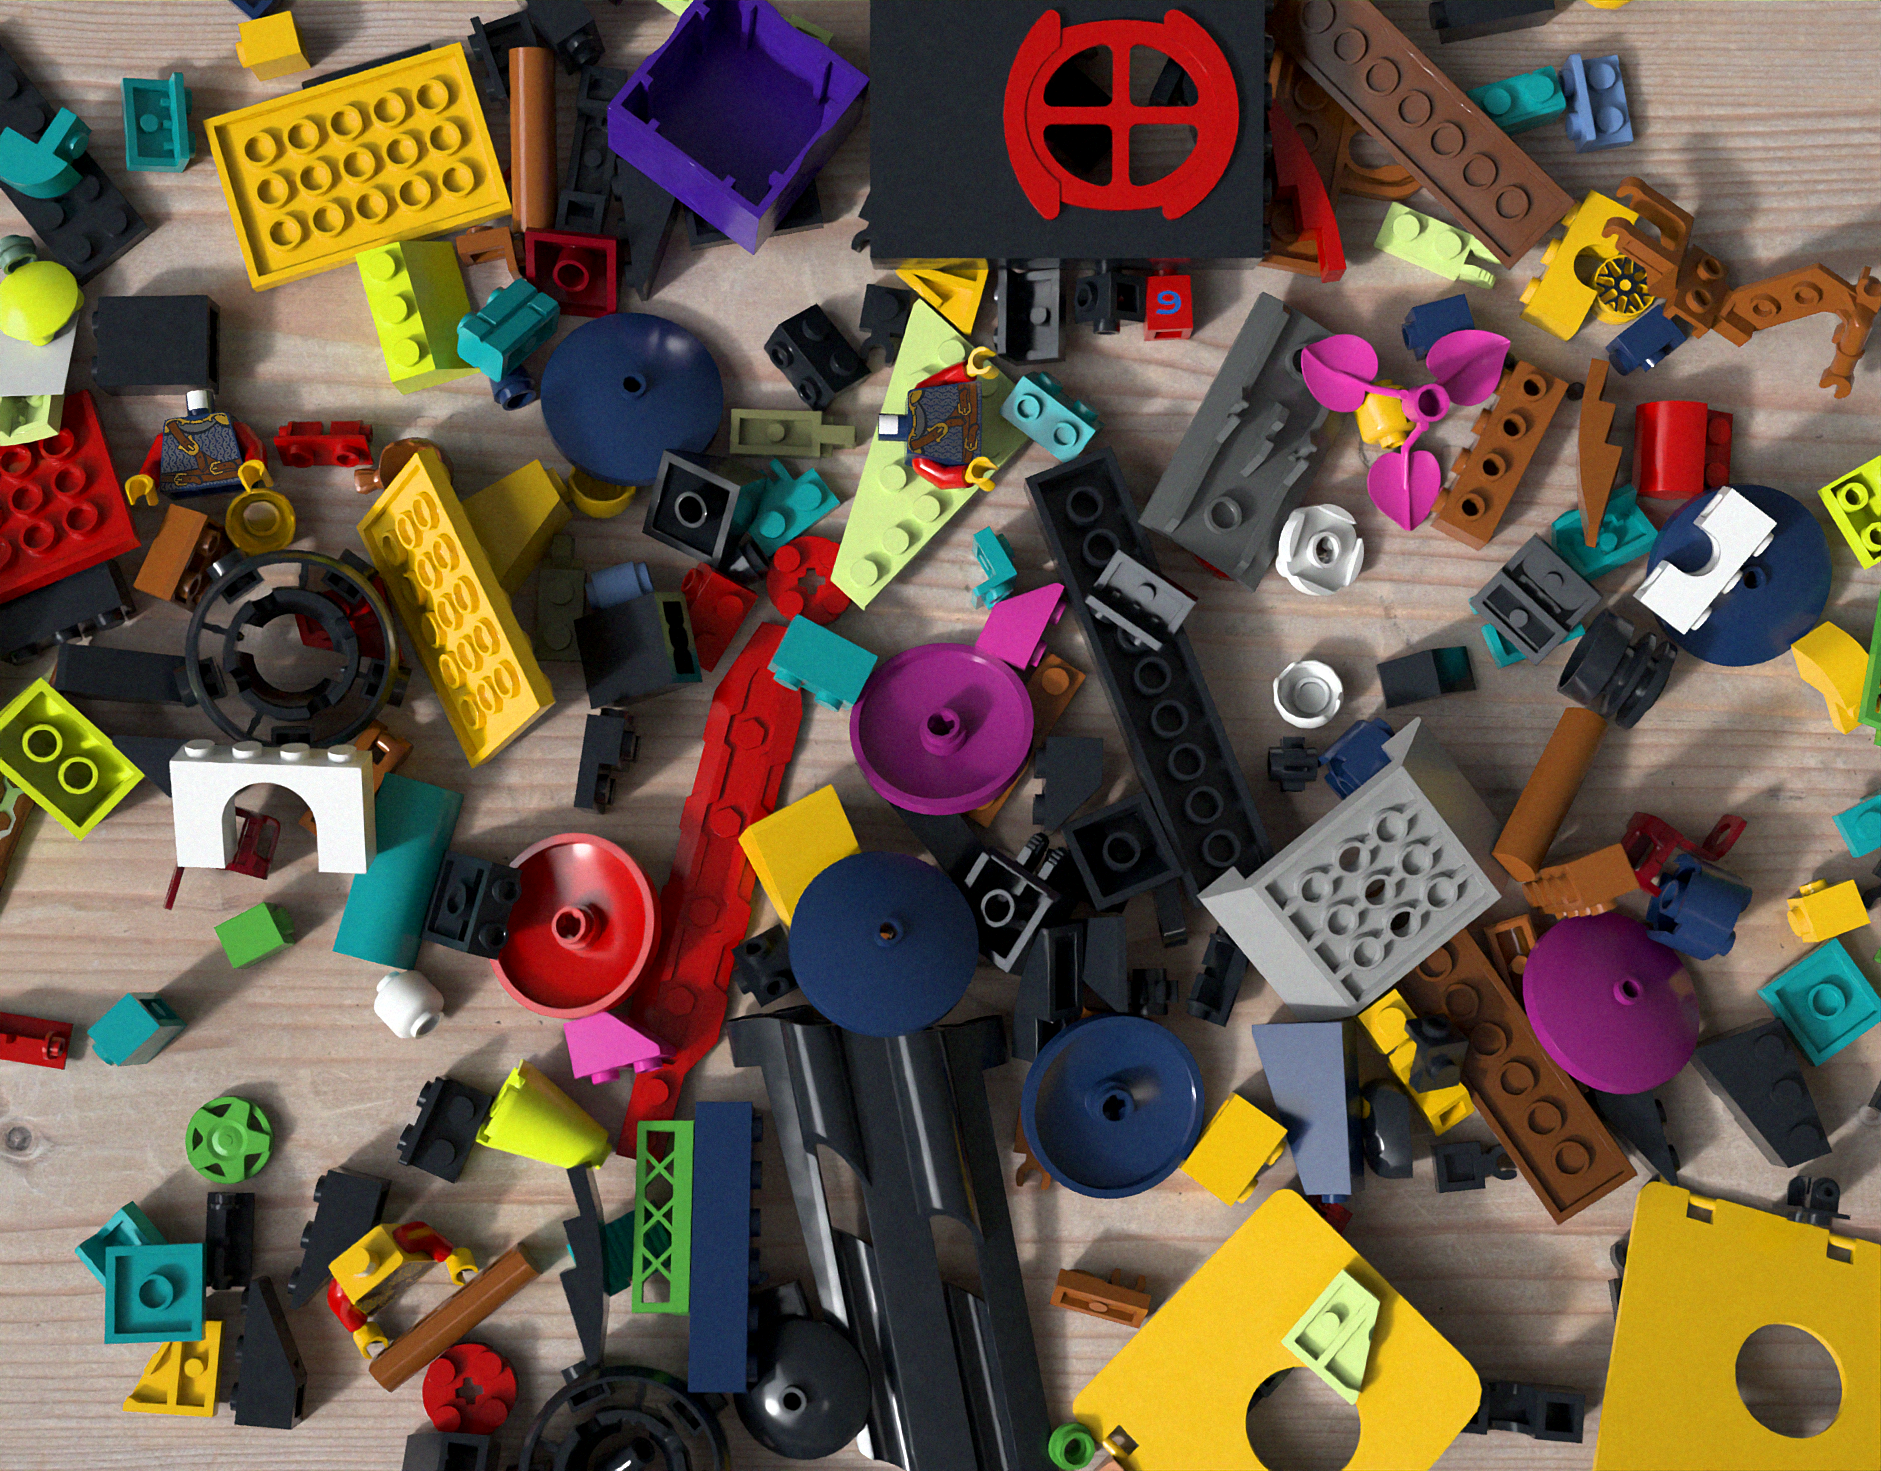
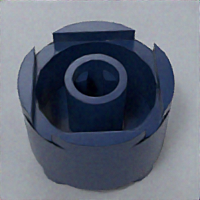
M1375 717L1371 722L1357 720L1318 757V768L1326 764L1330 771L1323 778L1342 801L1392 761L1381 746L1392 738L1395 733L1381 718Z
M1681 854L1673 861V863L1680 865L1673 875L1664 872L1656 884L1662 892L1658 898L1654 896L1650 898L1646 920L1653 923V930H1646L1648 938L1701 961L1708 960L1715 954L1726 956L1735 943L1736 932L1733 929L1739 914L1745 911L1751 901L1752 888L1744 885L1742 878L1734 873L1690 854Z

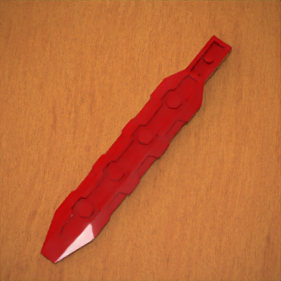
M762 621L714 691L702 737L705 744L692 794L686 797L679 824V828L682 831L667 885L663 886L659 900L662 914V929L658 951L647 976L635 990L629 1013L630 1019L676 1048L677 1056L662 1060L663 1068L659 1070L636 1074L615 1155L637 1160L638 1121H674L686 1074L718 1042L729 1000L726 992L735 962L731 949L737 947L740 940L745 939L752 912L749 904L757 877L738 838L750 825L773 814L786 763L791 762L803 716L801 686L798 691L789 689L773 679L775 673L767 669L787 627ZM649 1132L648 1152L659 1164L664 1160L671 1132Z

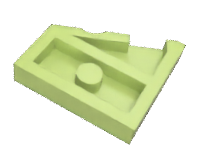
M1343 1268L1282 1339L1281 1343L1353 1406L1359 1396L1381 1300Z

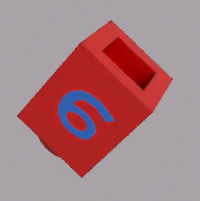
M1164 269L1154 271L1152 276L1146 277L1145 323H1143L1144 341L1189 339L1193 330L1190 275H1179L1177 270Z

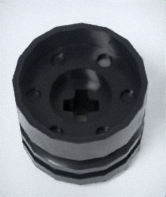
M1605 608L1592 621L1585 631L1586 634L1581 637L1559 678L1557 692L1582 706L1588 705L1600 692L1604 693L1599 709L1600 716L1607 719L1617 711L1616 725L1628 730L1642 718L1645 712L1654 705L1661 695L1669 679L1678 649L1676 645L1667 640L1661 642L1655 648L1657 636L1650 631L1645 633L1632 646L1630 642L1635 627L1634 622L1609 608Z

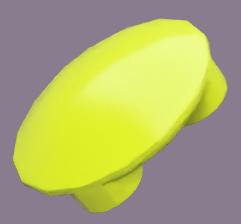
M34 261L15 269L0 284V329L10 337L18 340H29L35 346H43L51 342L55 332L68 323L73 313L84 304V295L78 288L76 278L65 266L52 261Z

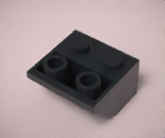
M1047 736L1043 748L1036 747V752H1034V779H1042V794H1035V797H1033L1032 825H1041V832L1045 835L1050 836L1102 786L1103 738Z
M454 1432L408 1435L402 1471H497L501 1443L490 1435Z

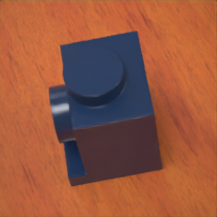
M1659 304L1620 333L1605 347L1609 352L1611 365L1622 376L1629 375L1639 366L1647 372L1687 340L1671 319L1669 320L1662 315L1663 309Z

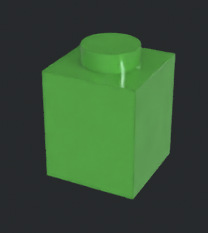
M263 902L214 927L234 969H248L296 944L291 935L295 931L294 923L284 907L278 908L276 903Z

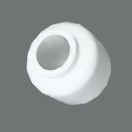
M408 970L403 973L394 971L385 976L378 984L377 991L379 994L375 999L374 1010L398 1037L411 1038L414 1036L416 1039H421L430 1034L441 1023L444 1016L442 1012L444 998L420 971Z

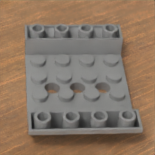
M1416 717L1381 746L1392 760L1387 766L1245 880L1233 866L1197 895L1301 1022L1326 1021L1356 1015L1498 901L1505 891L1510 874L1491 854L1503 831V827L1419 717ZM1352 846L1359 847V856L1352 864L1347 866L1339 864V858L1345 849ZM1376 879H1384L1385 886L1383 891L1374 898H1366L1365 890L1367 886ZM1404 911L1410 912V919L1403 928L1391 930V921L1396 914Z

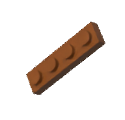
M1047 652L1025 686L1032 703L1035 726L1034 743L1025 768L1016 781L1000 796L976 809L962 812V814L988 829L1034 758L1036 747L1042 746L1087 675L1051 652Z

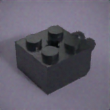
M1041 831L1036 834L1034 833L1030 837L1018 857L1011 852L994 846L984 850L959 889L974 915L979 938V953L1005 972L1021 977L1030 950L1041 928L1066 923L1080 900L1057 885L1066 867L1069 866V862H1071L1072 856L1070 851L1064 847L1056 848L1040 872L1035 870L1050 843L1048 836Z

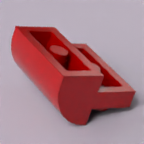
M1656 401L1637 405L1631 483L1636 489V495L1665 501L1679 498L1689 500L1705 490L1729 484L1733 414L1708 409V403L1696 401Z

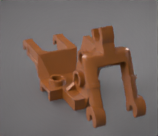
M1630 176L1621 180L1616 192L1617 197L1622 198L1626 194H1633L1629 205L1630 209L1659 228L1661 244L1633 226L1629 220L1623 217L1608 219L1601 235L1604 238L1611 237L1612 234L1619 235L1615 248L1646 270L1648 294L1667 299L1662 313L1663 316L1670 320L1677 314L1694 325L1691 334L1697 339L1701 338L1711 328L1740 348L1752 338L1753 332L1820 312L1836 313L1842 320L1836 326L1831 340L1833 344H1836V353L1831 365L1824 369L1819 386L1820 388H1828L1831 385H1837L1834 397L1837 399L1845 398L1851 393L1855 380L1853 371L1858 360L1865 353L1863 348L1881 306V282L1878 278L1869 276L1872 267L1864 266L1862 268L1858 282L1855 285H1852L1823 264L1815 263L1743 285L1734 290L1725 284L1730 269L1728 266L1695 244L1688 248L1694 224V217L1649 187L1641 178Z

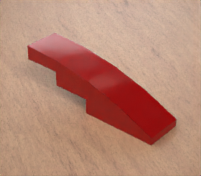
M1272 98V109L1267 111V117L1264 120V130L1272 131L1271 158H1267L1268 173L1272 182L1273 201L1291 199L1297 242L1315 240L1321 283L1340 281L1347 267L1337 222L1322 179L1300 135L1276 99Z

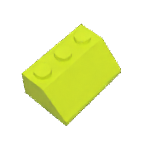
M398 241L355 254L391 382L402 395L481 372L480 367H473L460 358L457 353L459 338L457 327L461 319L468 312L472 311L451 241Z
M41 677L0 711V771L80 841L145 776L112 745V741Z

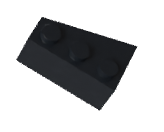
M1761 1018L1696 1043L1693 1054L1689 1059L1690 1063L1707 1082L1706 1085L1712 1093L1718 1096L1733 1114V1119L1771 1165L1791 1168L1832 1153L1781 1019Z

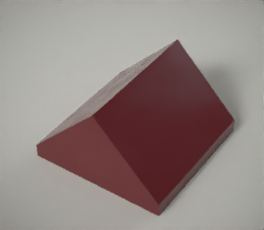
M526 227V281L536 287L539 294L543 292L558 302L561 315L599 318L618 313L625 253L618 236Z

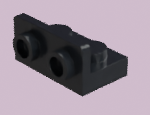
M447 1075L437 1076L434 1082L428 1080L422 1088L416 1103L417 1107L422 1108L415 1125L409 1123L399 1139L397 1149L402 1151L398 1163L406 1167L413 1165L453 1184L457 1183L476 1142L482 1123L484 1124L495 1096Z

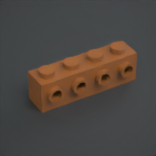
M1521 359L1510 371L1505 368L1502 369L1500 380L1493 391V394L1497 395L1490 410L1484 407L1481 409L1470 430L1477 436L1470 449L1461 448L1451 466L1450 471L1455 473L1456 476L1450 488L1442 486L1430 507V511L1436 513L1430 527L1477 551L1488 544L1569 386L1568 383Z
M1621 842L1572 852L1542 864L1534 880L1522 884V890L1529 906L1532 909L1537 908L1540 915L1555 913L1557 920L1567 916L1568 918L1578 915L1583 917L1589 914L1594 916L1620 905L1617 899L1618 896L1640 888Z

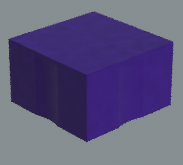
M693 0L680 16L679 22L668 40L644 60L607 106L608 147L749 253L755 255L860 122L870 78L818 39L810 37L793 27L766 0Z

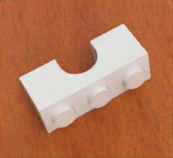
M1723 486L1693 522L1711 540L1712 555L1708 563L1698 571L1686 573L1681 572L1671 563L1662 559L1633 595L1683 634L1689 628L1693 630L1698 629L1706 621L1712 612V608L1708 605L1720 591L1726 594L1736 585L1743 574L1739 568L1751 554L1754 557L1760 555L1774 537L1770 531L1777 523L1729 487Z

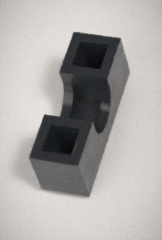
M1479 1378L1482 1388L1479 1407L1460 1432L1487 1435V1430H1502L1526 1434L1536 1440L1582 1444L1586 1395L1572 1386Z

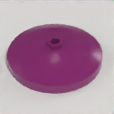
M932 643L911 648L897 654L879 666L869 676L852 707L849 731L856 764L865 780L878 794L889 802L916 813L951 815L973 810L989 803L1005 792L1016 781L1031 755L1035 726L1029 694L1018 675L1006 663L973 646L958 643Z
M1607 911L1594 916L1589 914L1583 917L1579 915L1572 918L1567 917L1551 927L1537 940L1530 951L1524 969V1004L1529 1021L1538 1040L1551 1058L1567 1073L1582 1083L1604 1092L1637 1094L1653 1089L1668 1081L1687 1064L1693 1054L1699 1035V1006L1690 976L1675 952L1670 947L1648 938L1646 930L1651 929L1640 922L1621 914Z

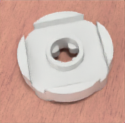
M1314 504L1294 509L1290 513L1280 536L1279 555L1276 559V568L1279 574L1288 578L1289 582L1297 590L1308 595L1329 596L1335 594L1341 587H1348L1358 576L1364 558L1363 539L1356 537L1352 524L1357 523L1353 516L1345 509L1333 504ZM1322 538V547L1327 550L1326 557L1318 558L1316 545Z

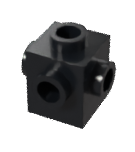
M1102 267L1096 268L1095 275L1076 279V292L1074 296L1076 307L1075 324L1092 326L1094 334L1118 335L1120 334V327L1145 323L1146 277L1122 274V269Z
M781 924L731 949L738 965L731 972L744 995L752 991L761 1008L799 988L789 959L788 936Z

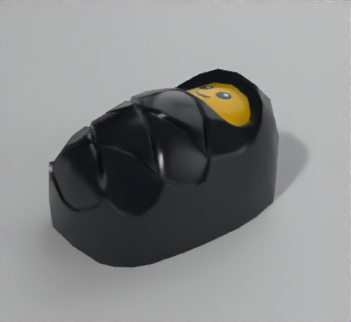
M1374 1078L1367 1081L1360 1087V1094L1362 1095L1363 1153L1370 1169L1379 1177L1386 1179L1413 1178L1408 1097L1389 1078Z

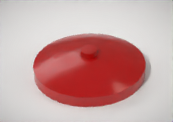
M564 833L548 837L531 845L509 865V867L523 870L520 879L522 894L519 900L513 904L507 924L509 931L507 944L500 949L498 960L489 959L492 969L500 984L514 1000L530 1011L540 1015L558 1019L578 1020L602 1012H608L635 992L647 976L655 960L661 938L662 914L658 893L653 880L642 863L631 852L621 845L599 836L586 833Z

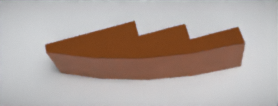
M1595 358L1591 360L1582 398L1576 453L1578 507L1586 546L1596 548L1618 476L1623 447L1608 444L1617 405L1602 401L1607 386L1610 362Z

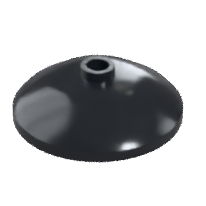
M809 1318L784 1319L770 1324L759 1331L750 1340V1353H758V1382L749 1383V1393H733L736 1411L746 1430L758 1443L768 1450L790 1459H819L832 1455L848 1445L865 1423L872 1401L870 1372L857 1346L843 1332L832 1325ZM790 1392L798 1394L802 1401L801 1405L790 1403L787 1394Z

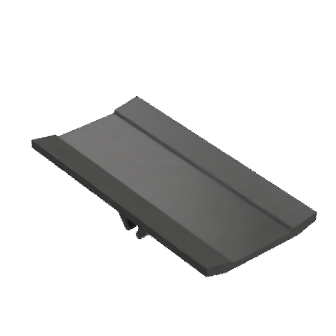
M1264 291L1260 293L1138 523L1164 537H1168L1229 575L1232 580L1249 592H1255L1279 547L1280 536L1290 513L1301 505L1348 412L1332 411L1320 404L1309 391L1301 368V353L1304 347L1335 334L1286 302Z

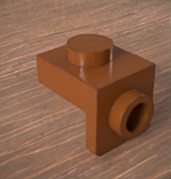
M488 225L476 226L466 231L467 235L455 237L458 254L467 267L506 259L509 273L514 281L520 277L524 279L522 267L526 266L525 243L523 239L516 240L509 226L495 229Z

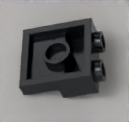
M601 708L600 715L587 714L574 807L585 813L604 815L606 805L613 806L616 793V779L611 778V771L629 773L630 762H638L641 736L636 735L635 727L633 726L634 716H630L628 711Z
M445 849L419 938L464 953L498 960L500 949L509 940L507 924L513 904L519 900L522 894L520 879L523 870Z

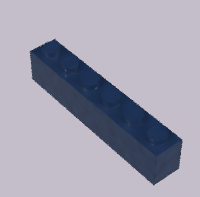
M696 1102L688 1392L749 1393V1383L758 1382V1353H750V1334L759 1333L760 1317L759 1304H751V1285H760V1256H752V1237H761V1208H753V1190L762 1189V1161H754V1142H763V1114H755V1107L752 1102Z

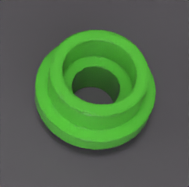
M1077 1422L1065 1423L1052 1434L1049 1441V1455L1053 1462L1064 1470L1082 1469L1091 1462L1094 1456V1438L1091 1436L1090 1430L1084 1425ZM1075 1438L1074 1447L1069 1451H1064L1067 1443Z

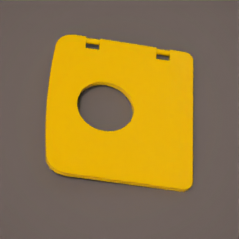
M1654 1181L1643 1186L1638 1191L1635 1202L1592 1471H1881V1245L1829 1232L1830 1230L1813 1225L1787 1221L1785 1217L1722 1199L1709 1198L1692 1193L1690 1190L1662 1184L1661 1182ZM1688 1204L1711 1210L1710 1224L1686 1217ZM1828 1244L1851 1250L1849 1263L1826 1257ZM1773 1324L1790 1325L1800 1328L1817 1338L1835 1360L1842 1382L1841 1403L1831 1424L1817 1435L1807 1438H1790L1776 1434L1761 1425L1745 1407L1737 1389L1735 1366L1742 1344L1757 1329Z
M1284 1188L1274 1192L1075 1398L1073 1413L1077 1421L1090 1430L1091 1436L1099 1444H1102L1126 1471H1273L1258 1457L1249 1439L1247 1412L1250 1400L1257 1387L1272 1374L1291 1367H1308L1284 1346L1281 1341L1343 1268L1381 1301L1359 1396L1355 1402L1360 1417V1439L1355 1454L1340 1471H1428L1476 1413L1480 1403L1482 1388L1479 1375L1470 1361L1311 1204L1295 1190ZM1118 1425L1139 1444L1129 1456L1109 1436Z

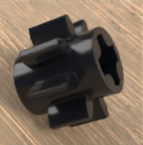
M1282 736L1280 738V747H1269L1268 780L1280 781V792H1302V790H1305V782H1316L1318 756L1316 747H1305V737Z
M1167 968L1132 969L1133 981H1127L1128 1003H1133V1014L1141 1016L1168 1015V1003H1179L1178 980L1167 981Z

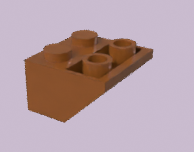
M170 503L133 587L194 613L200 599L211 584L214 583L211 581L212 578L206 570L232 550L233 543L228 538L225 527L205 514Z

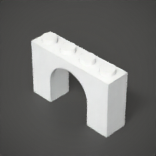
M198 739L183 744L170 760L178 867L225 868L238 850L235 816L236 793L247 785L260 782L280 784L293 790L311 808L317 827L319 872L366 874L377 856L372 751L357 750L352 745H335L329 749H310L309 745L304 743H289L281 747H262V744L256 741H243L233 746L215 745L213 741L207 739Z

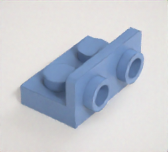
M1580 53L1571 54L1561 70L1558 71L1557 78L1562 93L1566 97L1569 112L1565 118L1566 134L1569 140H1574L1576 154L1629 146L1633 142V134L1618 55L1582 60Z

